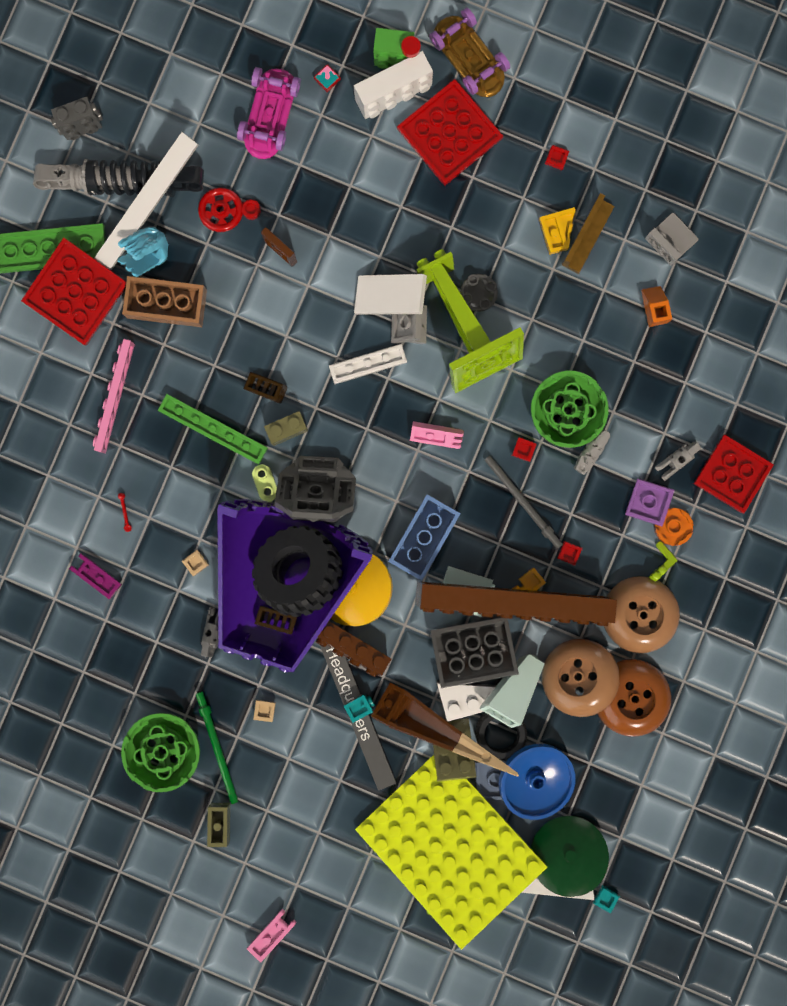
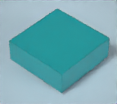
M602 885L593 904L611 913L620 896Z

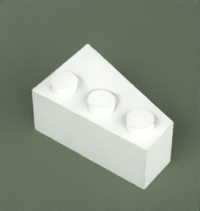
M436 681L447 722L484 712L480 710V706L497 685L463 684L441 688L440 682Z

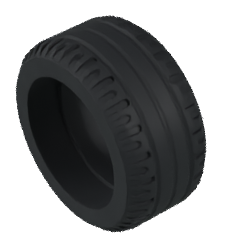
M487 713L482 714L476 724L475 737L477 743L499 760H507L516 751L525 746L527 729L523 721L520 726H516L517 737L511 746L505 749L491 747L485 739V728L495 718Z

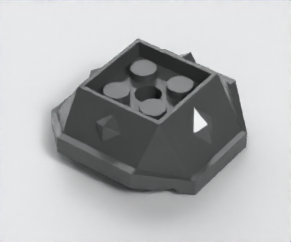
M299 456L294 460L293 464L287 466L279 473L275 507L285 512L292 520L337 522L345 514L353 512L356 477L343 466L339 458Z

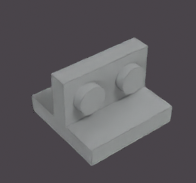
M423 305L422 314H392L391 343L410 342L426 344V305Z

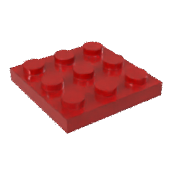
M724 434L693 484L744 514L774 464Z

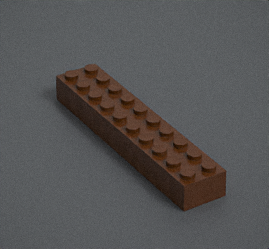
M417 581L415 605L420 607V610H423V612L434 613L435 609H439V611L445 614H454V611H458L462 615L473 616L474 612H478V614L484 617H493V614H497L501 618L512 619L513 615H516V617L522 620H532V617H535L539 621L551 622V618H554V620L561 623H570V620L578 624L589 625L591 621V623L599 626H608L609 623H615L617 599L595 595Z

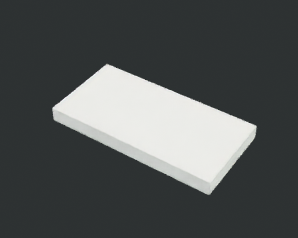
M424 274L358 276L354 313L422 314L427 276Z

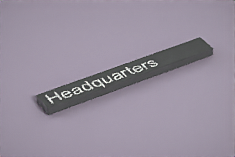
M321 646L343 704L345 705L361 696L346 657L344 655L339 657L332 652L333 649L329 646ZM367 715L354 723L350 719L378 791L396 784L370 716Z

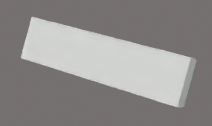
M402 344L329 365L335 385L405 364L407 360Z

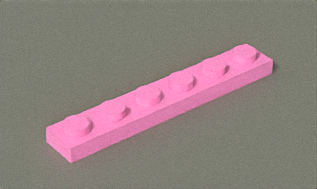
M123 339L122 344H119L117 351L119 355L118 361L113 365V380H110L108 384V399H105L103 403L104 414L98 421V428L100 429L98 436L96 435L93 440L94 450L105 454L135 345L129 340Z

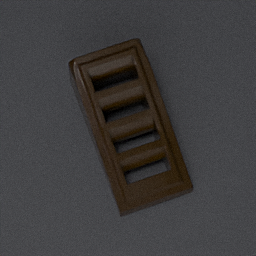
M250 372L243 389L281 404L288 387L277 381ZM257 378L258 381L256 383V386L254 389H252L254 381ZM265 381L264 386L260 392L259 390L262 385V382ZM270 384H272L269 394H266Z
M260 605L255 624L292 635L297 617L286 616L277 610ZM267 611L269 614L266 623H264L263 619ZM274 613L276 614V617L274 620V624L271 625L270 622L272 615ZM281 615L283 616V620L281 623V627H278L277 624L279 621V617ZM287 617L291 618L288 629H285Z

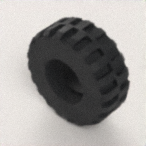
M291 526L286 530H279L274 536H270L263 546L261 545L258 550L259 553L253 562L252 578L255 579L253 585L255 590L258 591L259 597L274 610L286 616L299 617L301 614L306 616L312 614L316 609L320 610L323 608L324 604L334 597L332 595L338 590L340 586L339 579L342 578L343 571L340 569L342 567V559L339 557L337 548L318 530L310 529L308 526H299V528ZM300 558H310V567L306 576L295 584L285 585V574L289 566Z

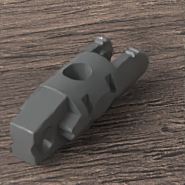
M211 606L208 610L201 641V656L213 657L214 651L218 647V614L215 620L216 609Z

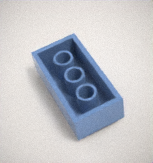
M427 494L388 562L422 581L461 513Z

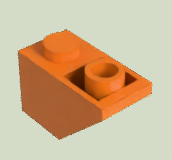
M661 286L642 289L648 326L652 327L670 322L672 315L669 300Z

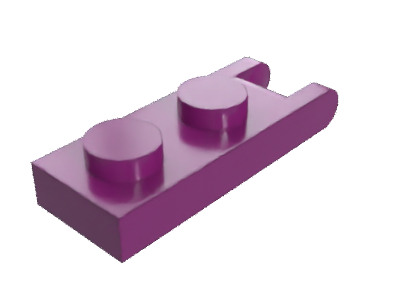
M80 553L78 557L83 560V563L78 569L72 565L69 569L106 598L111 599L122 583L84 554Z

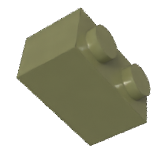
M300 411L264 426L273 446L308 432Z
M211 803L208 806L207 847H227L230 843L231 803Z

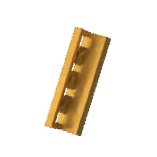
M601 193L562 266L577 274L580 273L615 207L604 201L605 195Z

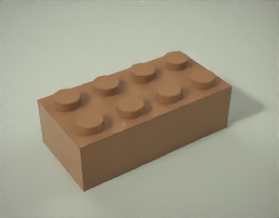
M127 276L122 314L127 319L202 327L207 289L204 285Z

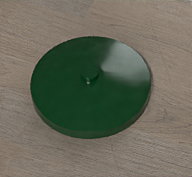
M562 816L548 821L534 836L531 849L548 867L537 877L546 889L560 896L578 897L591 892L602 882L608 869L609 852L603 835L593 824L579 817Z

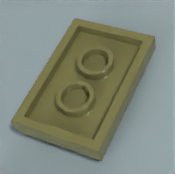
M469 718L448 721L471 739ZM433 745L437 782L476 777L473 759Z

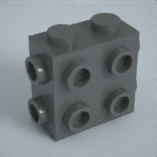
M88 97L51 109L53 115L51 122L54 128L67 140H76L81 135L93 134L98 129L103 128L100 122L103 120L101 112L97 109L94 102H90Z

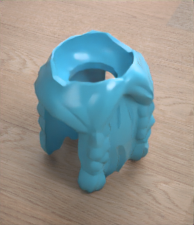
M147 227L134 232L127 238L121 239L118 242V246L120 248L125 247L124 250L127 251V254L119 257L118 262L126 265V270L132 272V275L135 277H139L143 273L155 268V266L163 264L168 257L169 245L165 234L155 227Z

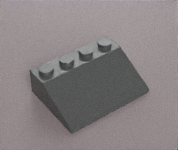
M497 618L430 630L441 688L519 675L508 618Z

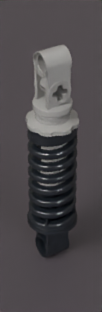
M84 159L83 165L37 164L34 171L33 185L41 190L72 189L73 191H79V189H83L87 196L102 195L104 192L107 195H113L114 193L119 196L124 193L132 196L134 193L138 195L158 167L156 161H152L151 170L148 169L146 161H142L140 169H138L135 160L131 161L130 166L127 165L125 160L121 161L120 166L117 165L115 160L110 162V166H107L105 160H101L98 166V160ZM198 166L183 167L166 191L165 196L174 197L176 191H201L203 189L204 170Z

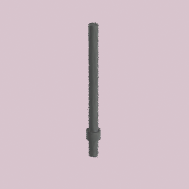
M491 456L487 457L485 462L539 526L545 538L548 537L557 549L562 546V542L553 533V528L544 522Z

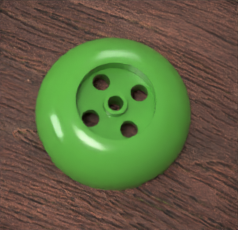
M562 371L551 375L538 386L531 402V417L536 430L546 441L563 448H575L591 442L601 433L608 418V401L605 392L592 377L577 371ZM557 396L563 397L564 402L562 404L556 402ZM581 399L583 402L582 406L578 407L575 404V400ZM565 408H570L571 413L566 414ZM555 415L561 417L559 423L554 422L553 417ZM573 418H579L580 424L574 425L572 423Z
M169 713L151 714L138 720L125 736L121 749L122 763L130 779L144 787V789L152 792L172 791L185 784L194 774L200 759L199 740L193 728L182 718ZM169 735L174 737V743H168L167 737ZM149 739L155 740L156 744L154 747L148 745ZM161 747L166 750L165 754L161 753ZM171 755H176L178 761L172 762L170 760ZM153 758L159 760L158 766H154L151 763Z

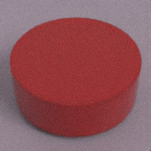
M408 36L402 41V53L408 58L416 57L420 53V41L414 36Z
M249 199L243 203L241 210L245 218L254 220L260 216L261 207L257 201Z

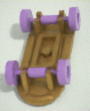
M466 7L461 11L463 18L449 16L440 20L434 31L429 34V38L434 47L445 54L463 78L464 86L470 94H476L485 98L492 97L502 89L505 79L504 72L510 69V63L502 52L497 53L495 56L492 55L472 27L477 24V21L472 11Z

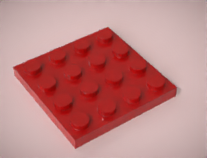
M455 79L397 126L400 134L444 186L503 139L500 131Z
M63 238L21 301L77 341L87 346L125 290L127 281L106 268L69 240Z

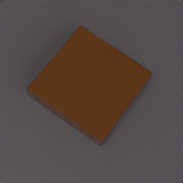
M265 227L261 231L265 243L293 267L297 263L295 253Z

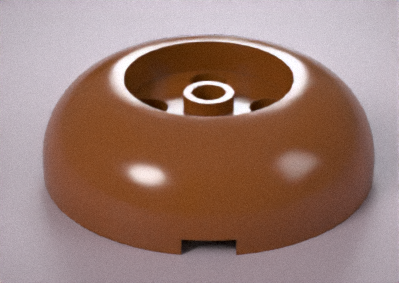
M638 659L617 662L620 682L618 692L612 703L602 712L598 713V716L609 729L624 736L637 737L651 733L664 722L671 706L669 684L664 675L648 662ZM627 682L633 683L631 690L626 689L625 685ZM645 690H649L651 692V695L648 698H645L643 696V692ZM636 696L637 701L632 702V697ZM619 700L625 701L623 708L618 707ZM637 708H642V715L637 716L635 714Z

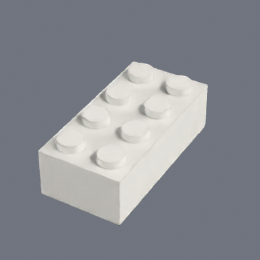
M423 51L416 57L407 58L354 85L355 101L365 119L369 117L374 118L385 109L390 110L397 103L408 101L419 92L424 93L432 86L433 70Z

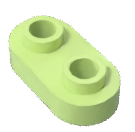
M258 465L252 472L258 494L263 501L272 502L275 500L277 490L272 471L266 465ZM265 471V476L259 477V472ZM271 489V494L266 496L265 490Z

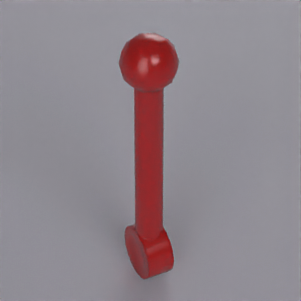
M119 493L118 499L121 501L125 521L124 530L130 532L132 526L128 521L124 501L125 494Z

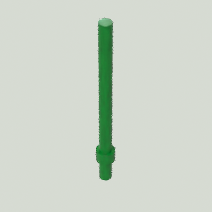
M203 691L196 693L200 707L198 710L200 716H203L230 802L235 804L238 802L210 715L212 712L210 706H207Z

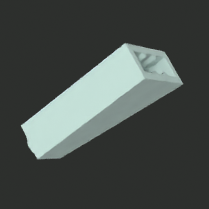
M532 654L520 657L516 661L519 675L503 677L480 706V710L511 728L522 724L545 664Z

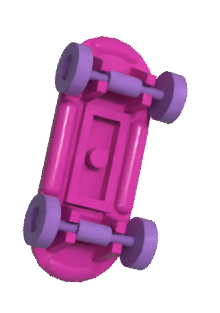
M255 67L252 86L257 87L248 122L241 121L239 124L237 139L245 142L246 149L255 158L268 159L273 157L279 150L283 151L286 142L285 128L293 99L298 96L301 78L293 77L286 70L270 69L262 75V68Z

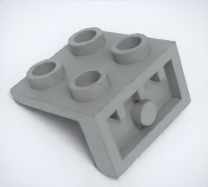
M671 213L645 238L670 266L698 241L695 234L674 213Z

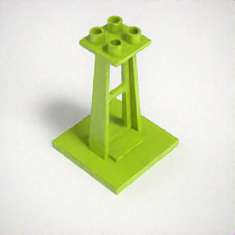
M441 249L434 254L436 260L429 263L427 258H423L417 262V274L427 276L426 284L434 282L469 353L449 363L452 388L456 394L522 360L524 333L521 327L492 342L490 341L448 275L449 272L454 270L453 254L451 252L446 254Z

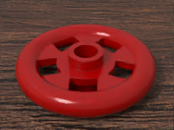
M218 187L211 189L203 195L199 202V218L212 231L226 232L232 230L242 219V201L234 191L228 188ZM223 195L224 200L216 201L215 196ZM233 200L235 207L230 209L228 202ZM207 203L212 204L211 212L206 211ZM218 207H224L223 211L218 212ZM231 214L233 219L227 223L224 219ZM212 216L220 219L217 224L210 221Z

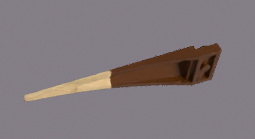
M389 683L371 714L372 718L387 725L389 728L514 776H519L518 772L463 734L409 692L392 683Z

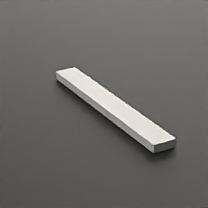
M181 132L94 258L109 270L113 269L118 258L125 251V247L120 248L118 242L140 230L199 144Z

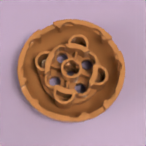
M645 576L630 577L616 584L606 597L617 599L615 623H609L604 628L608 636L619 647L630 652L649 653L662 648L676 633L680 619L679 606L671 590L657 580L655 582ZM650 601L656 603L654 609L648 607ZM630 602L636 603L637 606L634 610L629 608ZM641 612L646 613V616L643 617V619L640 617ZM652 620L657 623L653 629L649 627V622ZM636 621L637 628L631 629L630 622Z
M572 639L561 643L548 655L542 669V685L547 698L558 710L571 716L587 717L602 712L612 703L619 689V668L614 657L605 647L591 640ZM576 659L582 661L580 667H575L574 661ZM591 672H595L597 675L594 681L589 679ZM563 674L569 675L567 682L561 680ZM576 674H581L582 679L577 681ZM578 687H582L584 689V693L582 695L576 694V689Z

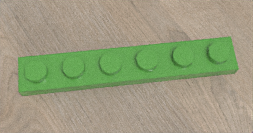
M166 394L158 409L159 412L258 465H260L268 450L264 445Z

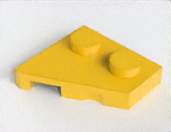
M575 207L539 218L549 255L568 250Z

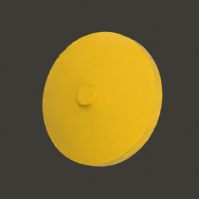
M372 554L370 562L332 615V620L346 626H363L375 621L384 613L392 597L393 584L391 574L380 558Z

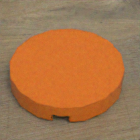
M669 508L663 527L654 524L655 533L664 544L670 546L682 545L692 536L693 520L686 511L678 508Z

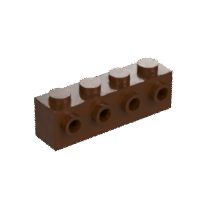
M328 621L315 641L323 647L329 646L333 649L332 652L339 657L344 655L349 658V662L354 666L364 667L366 669L365 672L373 677H376V675L382 676L391 661L390 657Z

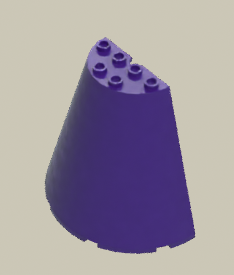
M235 499L233 504L231 501H224L219 504L217 509L218 648L223 649L224 652L229 654L236 653L242 655L247 660H253V657L261 660V664L278 667L283 672H294L370 562L373 554L372 548L367 546V541L342 525L337 527L334 526L335 524H328L329 522L292 520L285 512L276 508L274 502ZM291 526H296L297 528L299 526H308L310 529L314 528L324 535L339 552V557L342 559V567L340 569L343 571L342 578L339 579L340 586L338 590L332 595L334 597L327 601L320 610L316 609L312 614L306 616L301 614V616L297 617L292 635L256 625L255 620L260 605L272 608L259 597L258 591L255 590L253 585L255 580L252 578L253 562L259 553V548L267 542L266 540L270 536H274L279 530H286ZM300 558L289 566L285 574V585L295 584L306 576L310 567V558ZM267 611L263 619L264 623H266L269 612ZM274 613L271 618V625L274 624V620L276 617V614ZM281 615L279 617V621L277 624L278 627H281V623L283 620V616ZM287 617L285 629H288L291 618Z

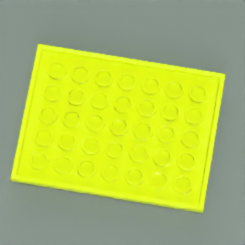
M434 755L355 829L461 950L548 868L468 779L437 782Z

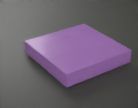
M637 478L625 515L663 527L675 490Z

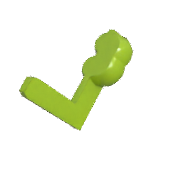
M661 541L656 544V547L665 556L667 561L649 576L655 582L678 561Z

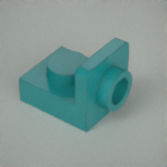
M363 693L358 698L345 704L344 708L352 723L372 713V707L375 704L370 695L366 697L365 693Z

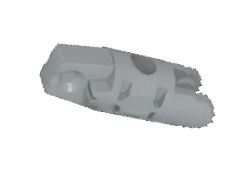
M602 430L594 440L587 443L574 466L576 471L585 475L595 464L610 438L609 431Z
M692 442L688 446L684 444L655 466L657 471L662 470L667 465L671 467L661 476L664 481L693 460L695 458L694 454L701 449V446L698 442Z

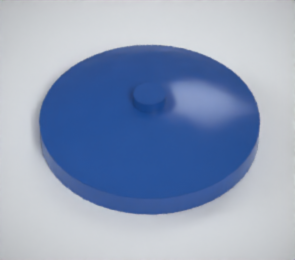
M532 744L516 751L506 761L505 764L518 772L519 776L501 771L499 792L505 805L515 815L529 820L544 819L557 813L569 801L575 787V771L571 761L558 748L548 744Z

